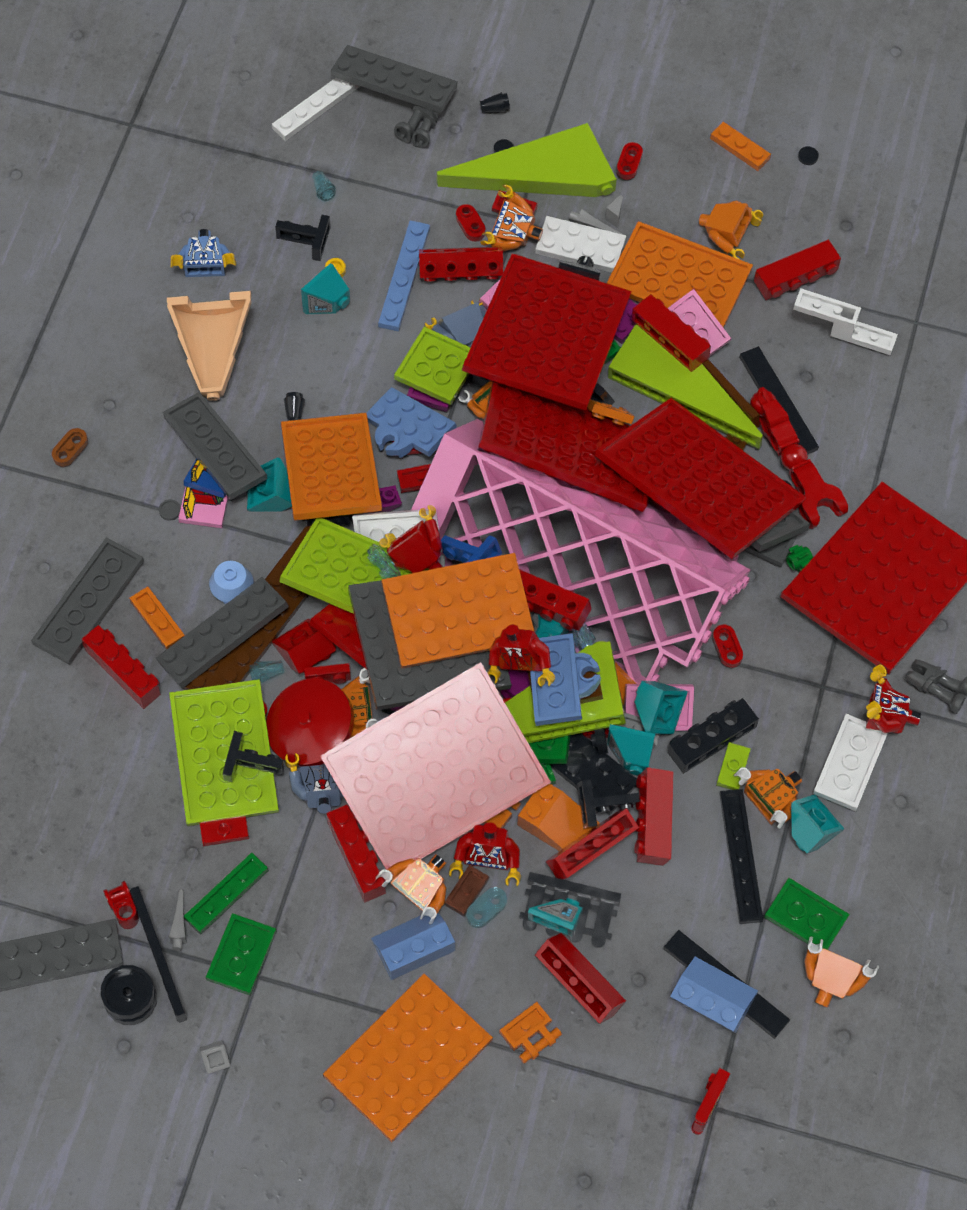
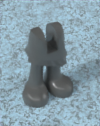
M414 105V112L409 122L397 123L394 127V133L403 142L409 143L412 139L415 147L422 148L428 146L430 142L428 131L430 127L434 128L436 126L440 113ZM422 119V120H423L422 125L420 126L419 129H417V130L415 131V129H416V127L418 126L420 120Z
M915 659L911 665L914 671H908L905 679L920 692L922 690L925 693L931 692L948 703L950 709L957 714L967 698V677L963 681L956 680L946 675L947 670H940L941 667ZM937 683H940L941 685L951 689L957 694L951 693L943 689L942 687L938 686Z

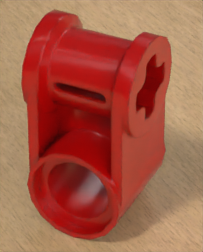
M121 882L120 886L109 891L107 889L103 890L119 925L124 929L134 928L138 924L139 916L126 882ZM126 912H131V913H132V915H131L130 917H128V918H122V915H123L124 913H126Z

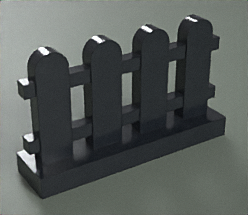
M533 872L529 873L528 885L532 887L531 889H526L525 895L529 896L525 913L520 912L519 916L520 919H523V928L526 931H534L537 927V923L528 920L529 908L541 905L543 900L555 901L563 899L566 901L568 895L577 896L576 901L580 903V907H583V912L573 936H569V939L577 943L581 941L583 934L592 936V945L595 948H602L605 945L606 939L611 940L612 934L608 933L611 917L617 916L618 910L613 908L614 906L619 907L621 893ZM545 890L554 891V895L545 893ZM591 900L600 902V905L590 904ZM589 911L598 913L594 929L585 927ZM546 927L548 936L553 937L559 934V932Z

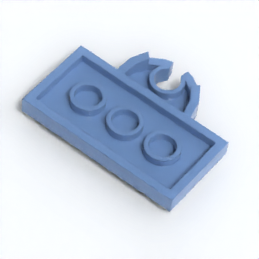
M392 387L367 412L368 422L377 427L375 440L378 449L382 451L385 443L394 441L386 447L385 451L387 455L399 456V458L407 455L413 448L430 457L438 449L444 434L457 428L454 421Z
M573 633L539 638L549 647L551 659L549 671L553 672L555 680L548 686L546 679L545 684L541 687L538 684V677L543 674V671H530L536 726L582 720L580 699L596 691L601 681L600 675H594L589 679L584 678L583 675L587 671L599 672L600 669L597 662L589 654L575 652Z

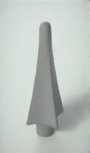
M581 209L580 214L572 211L569 219L576 221L578 224L622 234L594 218L583 209Z
M182 889L178 891L176 911L169 934L170 944L173 943L172 950L181 951L182 943L187 944L184 922V891Z

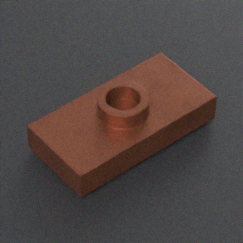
M469 865L444 905L465 917L489 880V876Z

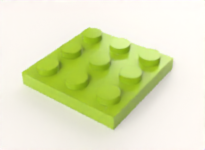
M423 327L395 372L394 379L451 405L470 373L462 371V367L471 347Z

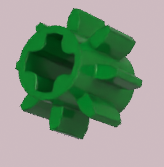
M797 544L788 549L790 553L786 556V562L791 570L802 571L812 560L813 555L808 547L798 546Z

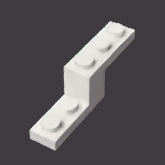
M800 288L793 310L833 322L830 334L832 337L891 355L898 334L858 322L861 307Z

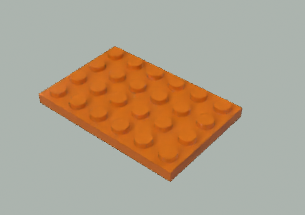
M638 221L607 284L632 291L630 299L641 302L651 294L656 299H660L667 308L694 289L724 328L752 271L753 264Z
M367 413L281 422L294 520L382 511Z
M515 553L381 580L401 669L490 651L491 645L497 637L501 636L502 630L512 624L517 625L519 629L534 631Z
M423 974L323 1073V1077L392 1143L489 1045L493 1037L428 976Z

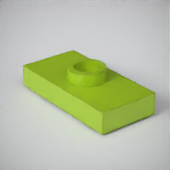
M729 742L717 786L730 790L740 788L739 781L741 778L734 776V774L741 767H746L751 748Z

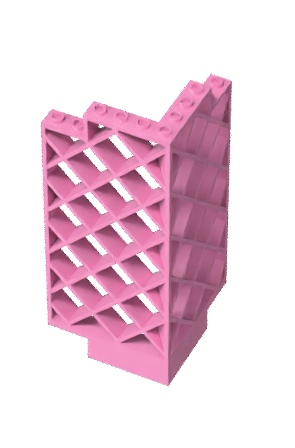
M479 419L444 434L411 509H428L427 505H433L436 508L441 539L455 509H457L465 534L453 537L454 539L459 541L467 540L468 544L479 548L482 544L481 535L502 530L509 553H515L520 570L530 573L527 562L549 556L560 587L574 592V589L597 583L607 613L586 619L580 631L573 628L569 630H574L577 637H574L575 652L578 653L585 647L593 645L587 626L609 620L619 647L618 651L613 652L614 659L622 658L625 666L616 660L615 662L636 684H641V681L658 682L660 678L658 672L660 668L666 666L669 658L686 667L692 662L696 663L703 652L700 648L703 643L706 644L712 634L709 630L712 624L718 622L722 614L719 611L722 604L726 605L729 599L732 600L735 594L738 595L741 589L744 590L750 580L747 577L750 569L737 562L739 555L734 559L729 558L649 497L644 512L632 510L626 505L612 502L598 494L589 493L583 488L569 485L563 480L549 477L538 470L529 469L515 461L506 460L495 453L486 452L478 447L483 427V421ZM479 464L487 487L464 493V488L474 466ZM516 483L525 485L534 513L511 519L501 488ZM489 492L499 524L478 530L467 499ZM563 510L572 511L581 539L559 546L548 515ZM536 519L547 550L524 556L514 525ZM611 537L621 538L630 566L606 573L596 542ZM584 546L594 576L571 583L561 552ZM445 556V567L453 565L452 561ZM667 564L670 566L679 593L654 600L644 569ZM633 573L642 603L619 610L609 579ZM711 591L719 592L702 625L693 596ZM681 600L691 630L667 637L657 607ZM645 610L655 640L631 646L622 616ZM696 639L689 654L672 645V643L683 640ZM658 648L659 654L646 678L641 675L634 654Z

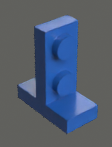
M446 535L441 539L444 555L450 560L455 559L462 563L496 557L502 554L497 539L490 535L479 548Z

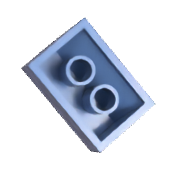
M437 913L433 924H429L431 919L429 916H423L420 919V915L371 938L391 980L455 951V940L439 913Z
M694 957L681 975L670 997L736 1033L758 990Z

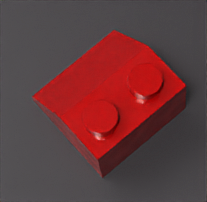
M309 618L272 641V644L289 667L298 674L305 673L304 668L313 667L317 662L328 659L331 653L336 651L333 642L310 624L311 619Z

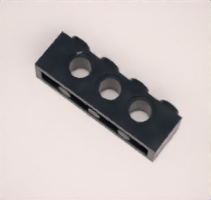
M743 698L737 702L733 700L725 706L723 711L719 713L714 712L709 715L704 723L700 725L697 723L690 727L688 733L683 736H675L669 742L667 753L684 774L727 747L729 742L733 743L757 728L759 718ZM732 720L735 724L728 725L725 721ZM707 732H715L717 736L711 737ZM689 743H695V744H697L699 747H698V748H691V747H689L688 744H689Z

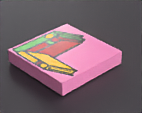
M185 487L178 518L179 523L222 528L228 496L225 495L224 498Z

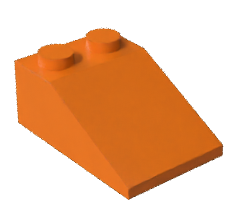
M548 784L533 793L519 813L517 822L519 827L558 851H561L592 829H583L580 806L552 784Z

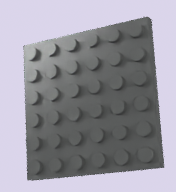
M381 580L348 586L376 710L406 706L480 662L486 672L490 669L491 665L488 664L490 651L401 669ZM497 666L501 676L496 684L495 677L490 674L498 691L511 689L512 684L508 669H501L500 666Z

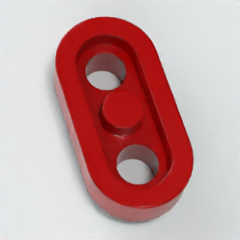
M630 142L624 145L616 170L620 178L629 180L636 176L643 155V148L640 144Z
M469 204L459 206L456 210V220L466 238L474 242L482 240L485 236L482 235V233H485V225L476 209Z
M726 624L717 626L714 629L712 639L722 664L729 668L739 666L742 662L743 651L734 629ZM725 636L727 640H721L720 637ZM727 656H734L735 659L730 660Z

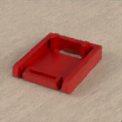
M719 1068L717 1074L711 1073L705 1088L708 1091L695 1115V1121L691 1127V1131L694 1134H702L731 1073Z

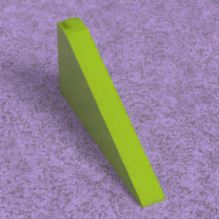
M588 123L437 171L438 187L507 191L502 185H509L512 187L513 192L599 197L611 194L616 190L617 180Z
M637 324L634 326L608 367L609 379L660 403H664L672 398L709 426L760 449L763 438L762 433L702 364L693 372L689 371Z
M610 641L596 642L578 652L591 655L597 662L600 671L594 673L601 677L600 684L603 694L602 700L581 704L582 720L536 726L530 686L505 702L528 743L608 728L610 724L617 726L626 724Z

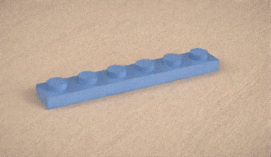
M409 221L378 322V327L394 331H399L419 267V249H424L430 231L429 224Z

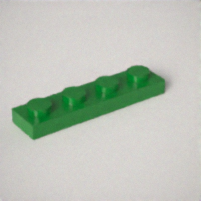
M251 852L184 915V919L201 935L268 872V867Z

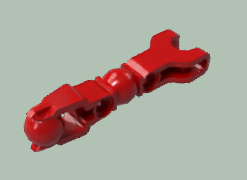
M764 387L759 388L751 397L750 405L759 413V424L763 435L770 441L778 456L781 455L782 465L790 470L789 475L797 491L806 497L802 505L799 506V514L810 523L809 529L817 527L820 522L817 510L819 506L829 507L837 516L846 514L848 512V503L840 488L824 482L811 459H808L806 449L799 445L800 440L789 421L787 412L779 404L772 392Z

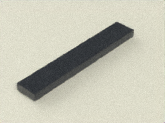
M758 346L740 353L739 358L757 388L764 387L772 392L776 400L787 412L789 421L800 440L799 445L806 449L807 455L817 451L819 448L817 442L760 347Z
M743 789L720 791L719 795L739 924L763 922V913Z
M139 886L131 888L130 892L177 1022L181 1023L186 1021L187 1018Z
M680 930L673 935L663 948L686 968L693 958L697 957L743 982ZM758 993L745 1015L774 1039L790 1022L786 1015Z

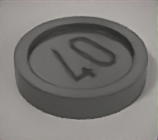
M172 499L163 501L159 506L160 516L168 521L177 519L180 514V504Z

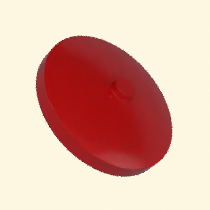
M310 678L293 683L276 697L269 709L266 719L269 745L284 761L286 755H288L289 762H296L295 753H297L299 756L297 767L324 764L320 756L350 739L352 734L354 711L349 698L337 685L324 679Z

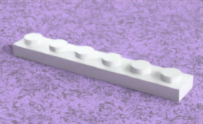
M334 78L272 123V129L286 141L360 86Z

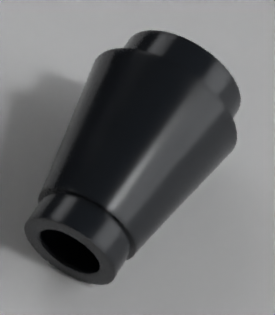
M500 92L480 101L482 113L506 112V110L510 109L507 93L502 94Z
M289 392L286 394L284 404L288 421L301 420L305 403L302 393Z

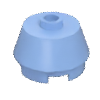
M225 561L218 565L212 573L209 587L212 594L218 600L227 604L252 585L254 580L251 572L239 562Z

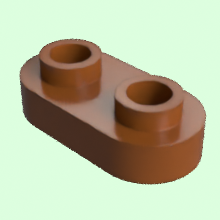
M73 428L57 443L52 450V458L56 465L61 467L70 465L88 444V438L84 430Z

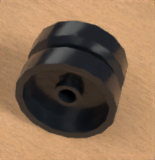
M134 965L119 966L112 969L105 976L101 984L100 996L108 1015L115 1022L123 1025H136L145 1021L152 1014L156 1006V992L150 976L142 968Z

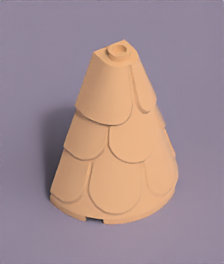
M251 291L230 292V300L192 303L188 296L167 298V308L188 358L186 361L200 393L209 401H217L220 397L224 396L236 361L234 357L241 341L242 331L251 306Z

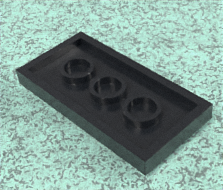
M582 733L570 735L567 764H550L555 772L577 790L578 782L591 780L593 798L630 794L637 786V778L608 754L600 755L598 748L593 747L592 742ZM611 807V811L605 813L610 816L617 807Z

